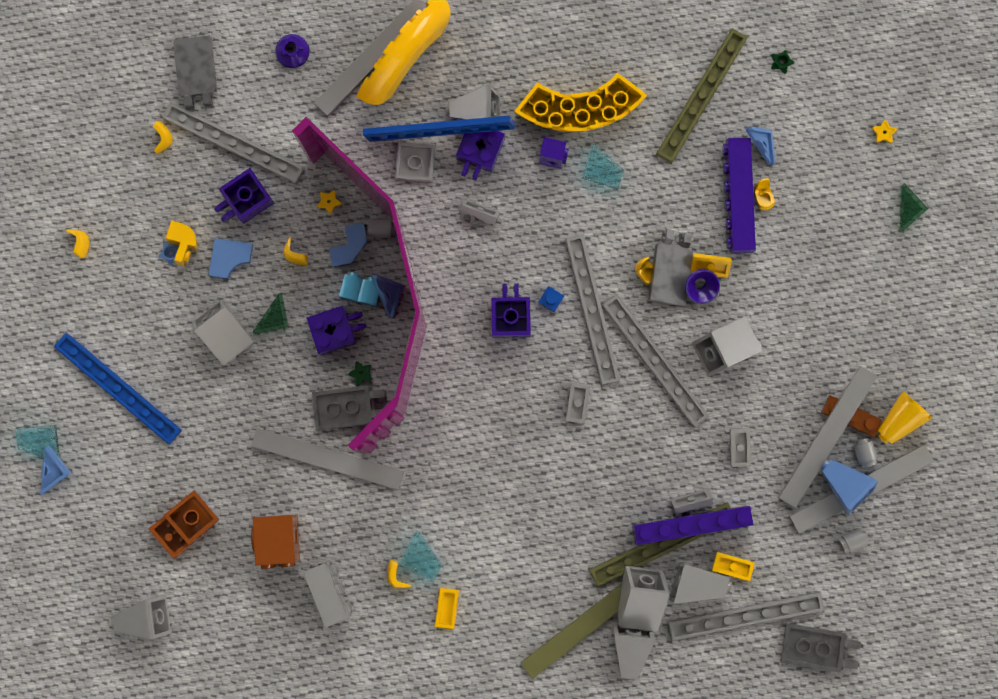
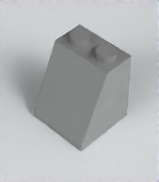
M223 299L192 322L195 333L223 366L226 363L231 364L237 359L239 353L242 351L246 352L253 346V338Z
M746 316L692 342L708 377L763 351Z
M680 562L669 600L673 603L681 604L722 598L726 596V593H730L732 582H730V577Z
M625 566L617 613L620 627L658 632L670 594L663 570Z

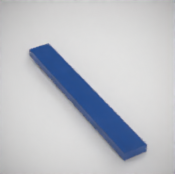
M509 115L363 129V136L369 142L514 130L515 122Z
M66 332L55 344V349L168 445L180 434L181 428L69 333Z

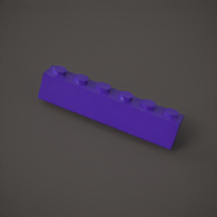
M728 138L722 146L723 156L726 155L723 173L727 174V181L724 182V192L728 193V200H725V211H728L729 217L725 223L726 230H729L726 246L727 249H730V254L754 253L756 251L751 138Z
M740 506L632 525L635 544L641 545L753 526L754 524L750 506Z

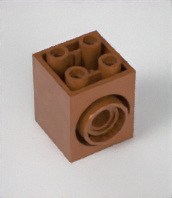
M298 514L253 518L251 544L252 550L255 553V566L261 565V569H270L276 567V564H281V568L296 566L295 563L300 561Z

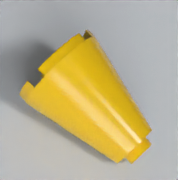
M902 391L878 429L880 433L878 437L885 444L888 442L893 444L930 421L933 417L915 400L911 399L906 392Z

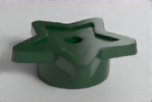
M787 50L780 54H771L774 61L771 67L772 70L780 69L786 74L788 66L795 63L788 56Z
M356 361L355 369L349 372L348 375L355 378L357 386H360L363 381H372V377L369 374L372 366H363Z

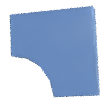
M215 238L209 276L229 279L231 272L237 266L251 262L253 244Z

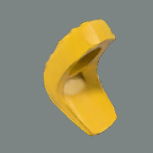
M156 121L152 127L160 134L161 141L154 152L159 154L172 145L173 137L170 130L162 122Z
M768 178L760 180L753 189L755 201L760 210H769L775 205L770 189V180Z
M67 229V233L76 236L73 253L79 258L86 257L90 246L87 233L81 230Z
M289 237L283 250L286 260L293 264L308 265V256L306 254H299L290 250L291 237Z
M649 257L642 258L635 265L636 274L646 285H650L652 264L649 261Z
M391 559L388 562L387 568L388 583L394 588H411L410 584L397 581L396 571L398 563Z

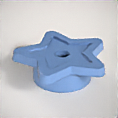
M164 242L162 253L158 257L166 259L169 266H172L179 246Z

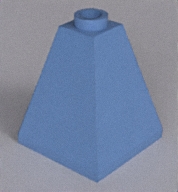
M827 460L821 467L823 470L822 475L848 516L876 489L878 482L875 479L835 460L831 462Z

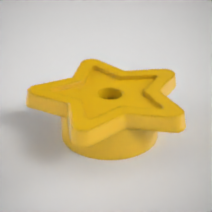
M884 120L881 126L872 128L876 133L877 143L881 141L893 142L892 135L897 131V128L890 127L887 120Z
M335 190L329 194L320 192L321 201L317 208H325L329 214H332L333 209L342 203L336 199Z

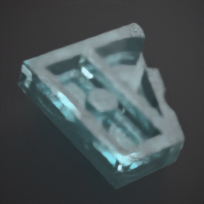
M593 143L582 179L619 189L624 170Z
M56 425L15 429L18 449L44 457V448L49 445L60 458Z
M419 531L415 532L399 565L431 582H434L443 565Z

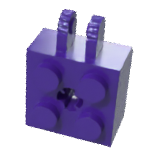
M491 131L464 134L456 154V160L465 163L461 176L465 177L468 174L470 165L476 167L472 180H477L481 169L492 173L505 140V133ZM483 144L485 148L478 150L477 145Z
M248 168L219 189L225 200L217 205L214 210L218 213L230 206L232 210L221 217L222 222L237 216L245 224L273 205L274 201L252 169ZM246 193H248V195H250V197H249L248 199H243V198H245L244 195H245Z
M514 283V297H507L508 286L507 284H502V297L491 298L492 338L530 337V297H519V283ZM509 313H513V316H516L513 322H509V319L506 320L505 318L509 316Z
M342 305L306 317L318 354L322 356L357 344L353 333L363 330L367 326L366 323H361L351 327L350 321L363 317L362 312L348 316L345 307ZM331 326L333 328L336 327V330L333 331V335L327 333Z

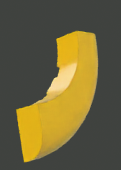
M429 0L426 2L427 7L422 11L419 9L411 20L406 22L400 29V34L383 51L385 55H382L374 64L373 68L376 70L372 72L370 77H366L356 95L357 98L371 105H380L394 95L401 81L417 59L443 34L451 16L447 0Z
M618 72L607 83L594 91L571 95L561 94L537 82L515 109L514 113L546 129L561 132H584L595 130L620 120L639 106L647 97V94Z

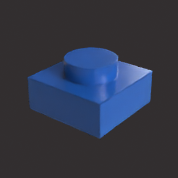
M548 286L538 303L555 312L564 295Z

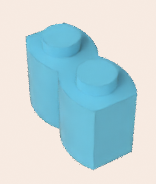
M350 272L349 275L345 274L339 298L377 308L380 295L373 278L368 277V280L361 279V275Z

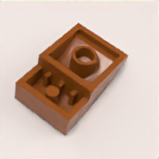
M194 490L165 513L159 521L149 528V531L175 560L215 525L219 518Z

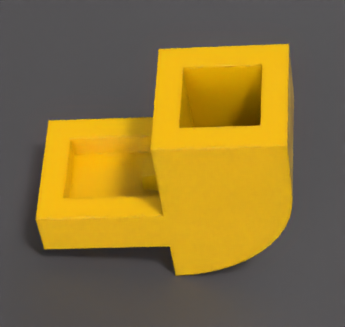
M171 220L166 240L169 244L179 246L174 260L176 265L184 267L185 262L190 260V250H198V242L193 230L189 226Z

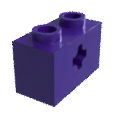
M544 137L539 164L561 169L562 164H566L569 151L568 148H565L566 142Z

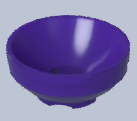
M296 34L283 36L277 42L275 49L278 61L288 68L302 66L307 61L310 52L305 39ZM289 43L296 45V50L293 53L286 51V46Z
M698 269L688 276L685 290L693 302L700 304L708 303L718 295L720 281L712 271ZM703 278L705 280L704 286L696 288L695 281Z

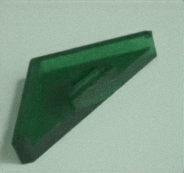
M905 183L901 185L899 229L901 233L928 210L926 205Z
M282 293L277 295L253 330L254 335L289 328Z

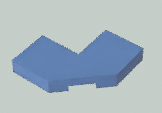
M364 223L345 226L348 245L330 248L333 267L352 264L362 248L367 244Z

